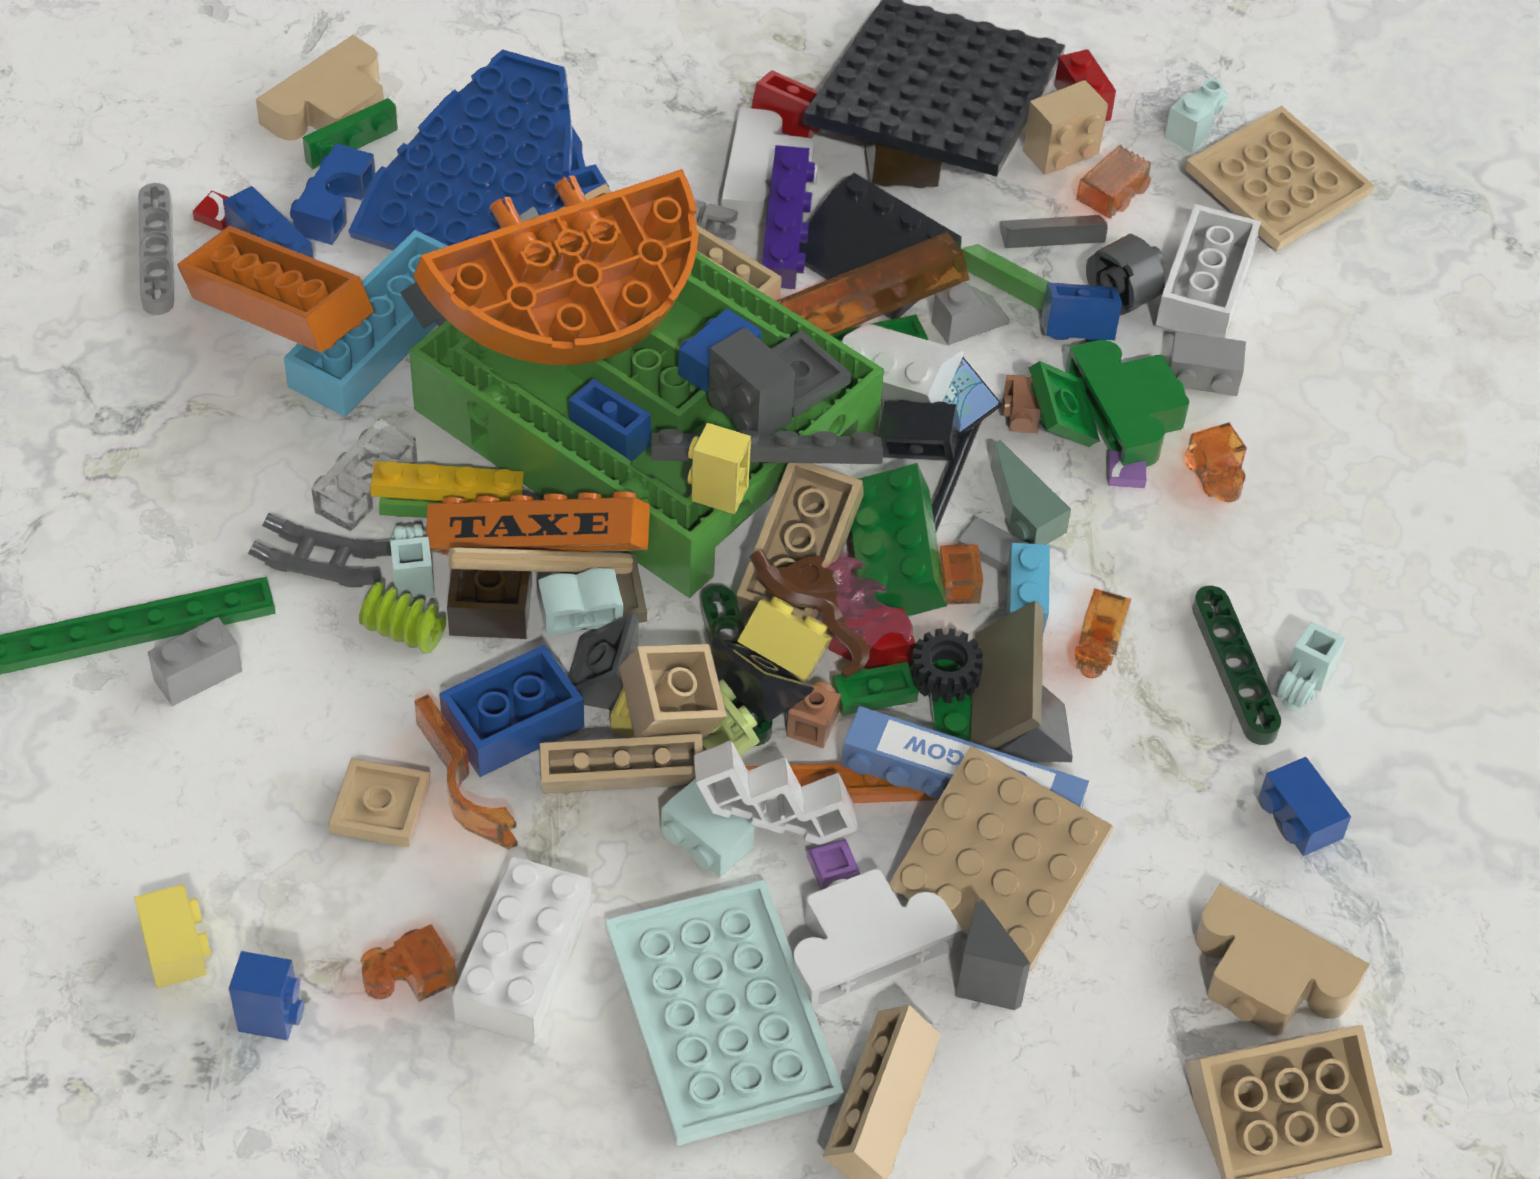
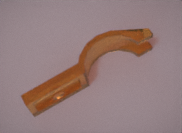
M429 694L415 700L416 724L448 770L446 780L448 803L454 818L466 830L508 850L517 846V839L510 831L517 827L516 821L506 807L488 808L478 806L463 797L459 787L469 775L468 751Z

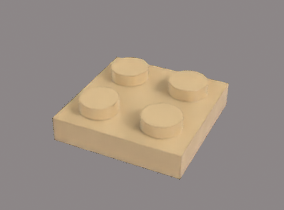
M351 758L328 824L329 832L331 834L409 848L430 784V773Z

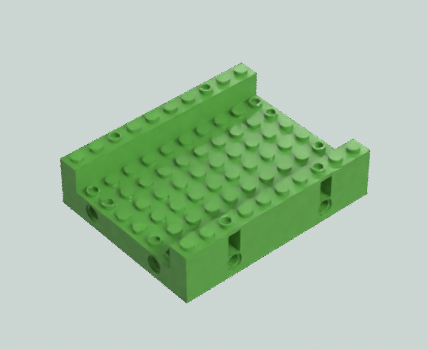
M698 252L696 253L693 268L687 282L666 318L641 342L612 357L577 365H547L527 362L500 354L479 344L463 334L448 321H445L409 349L414 410L498 468L524 471L523 485L544 498L545 494H561L567 496V499H578L579 493H597L601 495V498H613V492L623 491L636 493L637 499L649 503L648 550L621 552L635 553L638 564L688 598H691L714 577L715 547L777 493L788 463L750 462L749 487L736 513L732 514L692 501V485L688 484L687 481L693 461L651 460L652 433H660L663 429H678L684 434H698L699 431L704 430L707 423L736 432L739 431L729 417L722 411H717L711 405L708 393L678 375V350L681 344L686 339L694 337L710 319L716 318L726 309L761 329V341L770 349L802 330L851 373L850 384L795 418L792 417L790 424L778 430L793 431L798 436H813L814 433L820 431L832 432L836 436H852L856 432L872 434L878 428L884 368ZM592 379L599 381L651 414V446L635 460L630 461L570 420L569 399Z

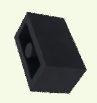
M908 400L897 402L884 401L878 437H881L883 458L955 461L961 426L956 404L940 401L934 403H917Z

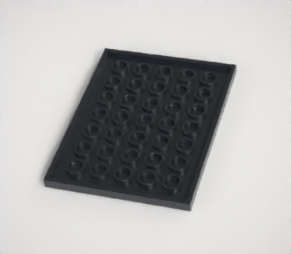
M881 0L806 109L803 124L997 177L1027 123L1030 101L1042 96L1057 69L1058 57L1064 55L1066 45L1057 43L1051 38H1037L1026 35L1021 30L999 28L987 21L977 22L965 19L960 14L942 13L926 5L916 6L904 3L903 0Z

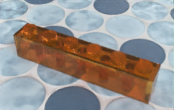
M946 232L776 300V302L832 336L970 279L963 250Z

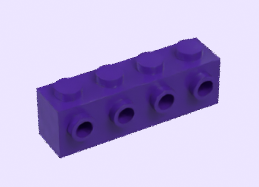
M775 145L762 265L781 276V288L796 290L797 273L804 274L806 253L800 252V244L807 243L809 222H803L804 212H811L812 192H806L807 182L814 183L815 162H809L810 148Z

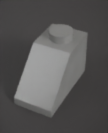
M964 282L935 293L931 323L946 343L951 345L1009 324V317L991 295Z

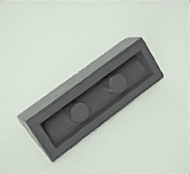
M1100 215L1004 220L999 223L1005 248L1105 242L1108 230L1107 222Z

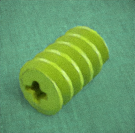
M377 582L362 603L359 612V623L364 625L369 631L377 630L381 636H391L394 641L405 642L410 648L418 647L422 653H431L440 642L446 627V617H437L439 607L436 604H431L426 612H424L425 601L421 598L417 599L411 607L412 596L409 593H404L397 601V588H390L384 595L385 585L382 582Z

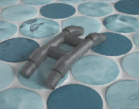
M268 513L262 526L279 534V537L289 542L297 543L298 546L293 556L275 548L266 547L256 541L253 542L248 552L249 555L265 562V565L275 570L291 571L325 579L346 587H362L363 585H375L377 582H380L381 574L377 569L362 570L361 568L351 569L345 567L350 554L361 559L391 556L390 541L354 540L307 529L302 525L295 524L289 520L284 521ZM314 546L335 550L329 565L308 560Z

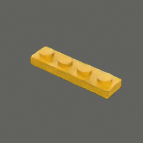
M374 461L371 496L443 501L445 497H456L465 499V503L476 502V497L491 496L499 498V502L510 501L511 495L523 494L524 471Z

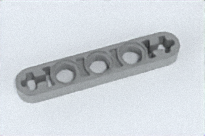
M150 183L143 186L138 194L140 296L143 309L147 313L162 315L169 312L174 306L172 202L167 186L161 183ZM153 199H158V207H152ZM155 220H161L164 222L161 226L150 227L147 225L149 222ZM159 244L165 246L160 251L148 250L152 245ZM155 269L165 270V273L160 276L148 275L150 271ZM154 290H160L159 299H155Z

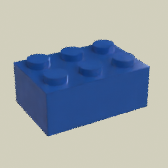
M545 645L439 693L441 720L479 777L540 749V743L555 742L584 728V699Z

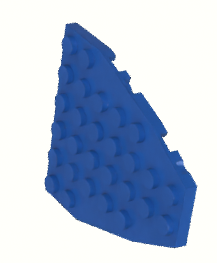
M502 49L491 58L487 66L479 68L471 75L472 81L459 92L454 89L418 126L419 133L408 145L403 142L396 150L398 153L396 158L386 168L381 166L374 174L348 232L351 238L394 250L414 230H417L447 246H451L499 229L500 226L489 207L500 198L503 204H505L504 197H510L519 215L533 206L539 216L565 206L554 188L555 184L565 177L569 183L568 177L571 176L573 134L565 67Z

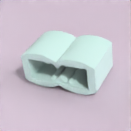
M594 567L577 575L553 573L538 580V600L547 634H568L583 628L598 629L623 618V602L614 569Z

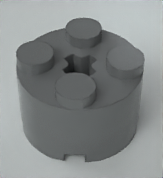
M1127 234L1096 251L1094 255L1089 257L1086 263L1088 284L1092 286L1116 287L1122 301L1120 316L1163 294L1165 288L1162 267L1164 255L1158 247H1151L1140 237Z

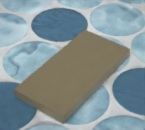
M1036 601L975 633V640L978 642L977 649H982V659L984 660L980 684L978 688L975 687V692L972 694L970 738L972 743L995 749L1041 725L1044 608Z

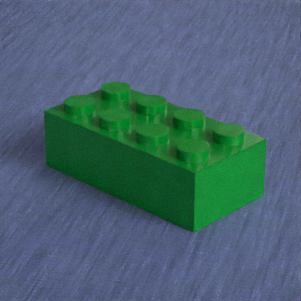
M918 463L859 478V480L863 481L864 495L852 524V535L860 598L867 613L904 608L908 617L946 607L947 603L930 490Z

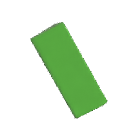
M979 244L964 247L960 251L958 267L1043 311L1047 282L1049 281Z

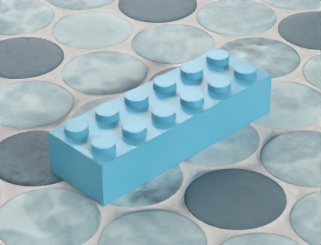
M414 230L362 281L374 312L364 319L361 325L351 329L337 340L333 347L324 350L322 353L297 344L284 356L288 387L346 417L409 354V349L420 342L437 325L434 322L423 329L400 292L416 282L413 276L421 255L447 247V245Z

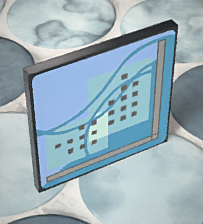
M963 357L942 401L948 404H956L961 423L959 437L1003 406Z

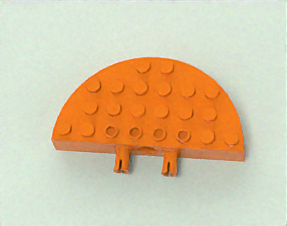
M683 169L587 200L575 176L568 177L569 183L565 177L554 186L565 208L523 222L512 203V199L504 197L505 204H503L500 198L493 202L489 209L501 229L421 255L413 277L423 294L449 323L474 341L500 354L518 360L547 365H577L612 357L641 342L659 326L675 304L693 268L699 237L695 218L697 209L690 184Z

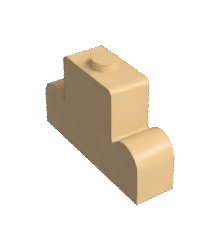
M355 35L350 36L256 98L259 124L281 139L297 140L307 133L308 126L319 130L384 100L383 86L379 83L376 50Z
M1219 884L1204 907L1195 935L1196 944L1203 953L1214 958H1222L1214 971L1207 992L1208 998L1232 1011L1237 1018L1252 1022L1276 1036L1282 1035L1303 1000L1308 1001L1311 1011L1320 1017L1335 1019L1342 1016L1360 989L1370 963L1222 884Z

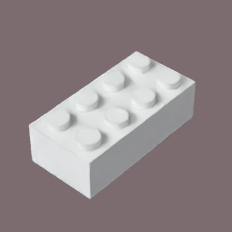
M1194 204L1161 297L1156 326L1180 332L1225 338L1255 249L1261 221Z
M511 857L452 994L455 1021L529 1043H536L591 908V878L517 857Z

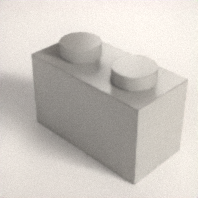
M1175 331L1169 366L1175 377L1182 381L1185 389L1238 396L1244 372L1246 341Z
M219 617L147 651L153 679L172 706L242 672L237 642Z

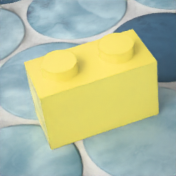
M710 423L706 424L700 437L694 436L688 452V458L693 459V464L687 481L688 484L692 485L693 502L732 514L736 513L749 487L751 436Z
M773 596L771 601L767 598L760 600L737 642L804 680L812 677L834 637L825 632L828 626L811 616H807L804 620L793 614L792 610L794 607L778 597Z
M181 884L134 897L156 987L161 988L207 975L204 958L212 957L206 932L197 934L195 924L203 921L197 898L188 900L185 885Z

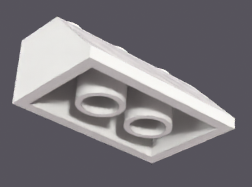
M869 323L845 335L842 343L884 368L881 399L893 402L900 400L917 403L942 402L964 355L963 350Z

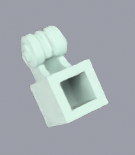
M1207 79L1203 82V86L1194 94L1188 92L1170 108L1164 138L1191 153L1210 136L1214 114L1218 115L1226 108L1228 93L1222 90V83L1216 79Z
M414 524V526L406 525V527L394 526V532L392 537H390L394 584L398 590L397 599L404 593H409L412 597L434 595L429 537H426L425 529L422 530L421 524Z
M1312 621L1294 646L1286 674H1281L1277 681V697L1282 699L1285 707L1291 710L1301 709L1304 704L1307 705L1309 700L1314 699L1316 695L1314 689L1321 692L1338 665L1346 641L1345 637Z

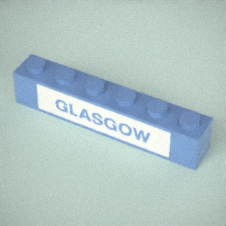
M859 706L843 744L841 766L850 768L858 774H869L887 780L892 785L898 787H908L926 793L934 799L940 798L970 746L986 753L1081 808L1089 784V780Z

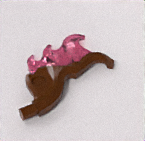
M758 550L749 556L757 571L755 577L770 594L791 605L812 608L821 612L823 617L822 623L828 626L827 630L845 645L852 654V662L842 669V677L849 678L862 670L869 659V650L884 635L892 632L901 633L905 642H910L913 626L909 617L901 610L885 606L875 598V592L886 593L887 587L879 581L867 578L861 579L851 574L852 569L863 568L864 563L850 557L840 558L832 562L827 568H824L822 566L824 562L823 557L812 556L805 557L787 567L777 568L775 565L771 566L763 550Z

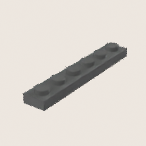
M663 429L660 433H652L651 460L693 461V459L688 458L690 444L694 436H701L703 430L699 431L698 434H684L678 429ZM753 430L738 431L739 433L751 436L750 462L882 464L883 462L881 437H874L873 434L868 432H856L852 436H836L832 432L820 431L814 433L813 436H798L793 431H778L775 435H760L759 432Z

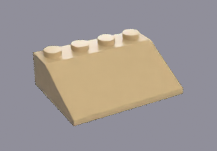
M1363 1025L1344 1026L1185 1060L1193 1101L1222 1179H1284L1393 1154Z

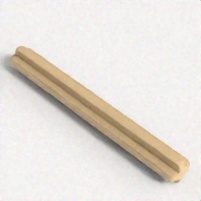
M459 547L451 548L448 551V566L451 569L581 573L590 568L598 567L614 569L615 574H629L633 569V557L629 553Z

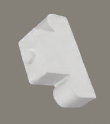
M740 107L721 204L722 207L737 210L738 218L737 221L726 224L756 227L767 221L775 145L810 148L809 162L814 160V139L782 135V118L773 111ZM815 164L814 183L807 182L806 192H809L810 184L816 185L817 183V164Z
M873 869L848 880H836L827 888L808 895L805 924L813 937L806 938L798 943L794 951L793 966L808 994L813 1010L816 1011L957 953L959 951L962 929L945 901L934 893H917L910 898L907 907H902L882 872L878 869Z

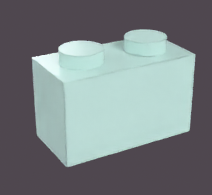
M696 779L661 807V831L665 838L673 845H680L691 854L699 867L705 870L709 869L719 878L753 849L755 826L750 825L747 819L731 814L727 818L713 814L696 784Z

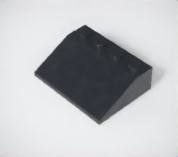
M853 173L832 190L809 221L807 243L800 244V252L806 253L805 267L886 317L896 319L906 313L958 267L962 236L863 177Z

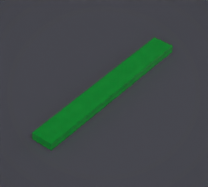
M267 577L257 578L1 634L0 675L182 635L219 617L224 625L276 614Z

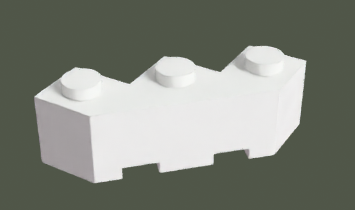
M732 740L694 755L696 784L713 814L727 818L732 814L749 819L750 825L781 834L784 833V830L804 836V841L818 845L858 831L854 802L839 773L801 787L786 757L747 771Z

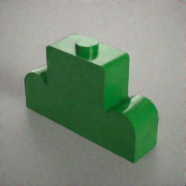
M1097 340L1070 346L1065 371L1082 379L1096 428L1108 450L1122 451L1120 457L1122 466L1145 460L1146 467L1155 464L1160 457L1165 433L1184 428L1190 403L1185 394L1182 381L1175 377L1164 356L1154 355L1121 363L1122 351L1117 344L1111 341Z

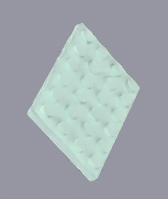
M765 880L605 920V929L677 1146L844 1100V1090L808 994L794 970V957Z

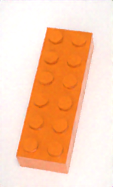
M230 225L177 264L193 299L319 353L333 347L337 340L351 329L361 325L363 320L374 312L360 276Z

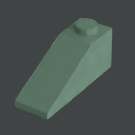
M1001 440L995 442L991 470L1012 535L1029 544L1046 545L1067 533L1071 508Z

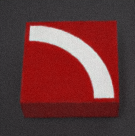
M211 190L192 211L194 220L223 231L227 227L223 200L229 197Z

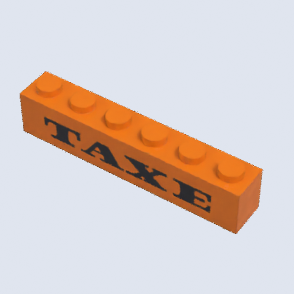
M613 492V498H601V495L597 493H579L578 499H567V496L561 494H545L544 500H533V497L526 495H511L510 501L499 502L497 497L478 496L476 497V502L465 503L466 500L463 498L445 497L443 498V503L428 504L426 537H429L430 551L442 555H448L449 549L454 547L578 552L648 550L650 504L637 499L636 493Z

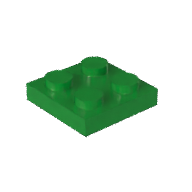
M1041 361L1030 366L1031 388L1038 399L1041 410L1040 419L1046 430L1087 447L1099 442L1100 438L1082 379Z

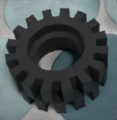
M942 628L936 629L935 637L929 631L924 634L923 640L919 638L916 642L912 657L911 678H913L915 688L921 686L920 693L926 697L931 692V700L938 702L939 696L945 697V703H952L953 696H956L958 702L965 700V694L971 696L975 692V687L978 688L984 660L982 659L983 651L981 648L977 649L978 642L974 638L967 642L968 634L963 631L960 637L955 636L956 629L949 628L948 634H943ZM947 659L958 663L962 668L954 672H945L934 667L932 663L937 660Z

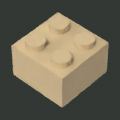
M1086 80L1030 101L1023 152L1044 175L1064 169L1069 165L1099 154L1108 103Z
M709 644L637 646L619 666L635 738L702 734V737H708L727 718Z

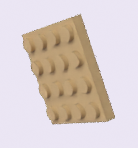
M1283 106L1276 108L1187 159L1185 170L1235 215L1261 221L1258 235L1276 251H1279L1372 194L1375 186Z
M970 746L892 877L889 886L893 891L909 900L917 893L922 892L934 893L940 896L949 907L962 931L966 934H969L975 904L984 900L1031 963L1029 969L1031 971L1114 830V826L986 753Z

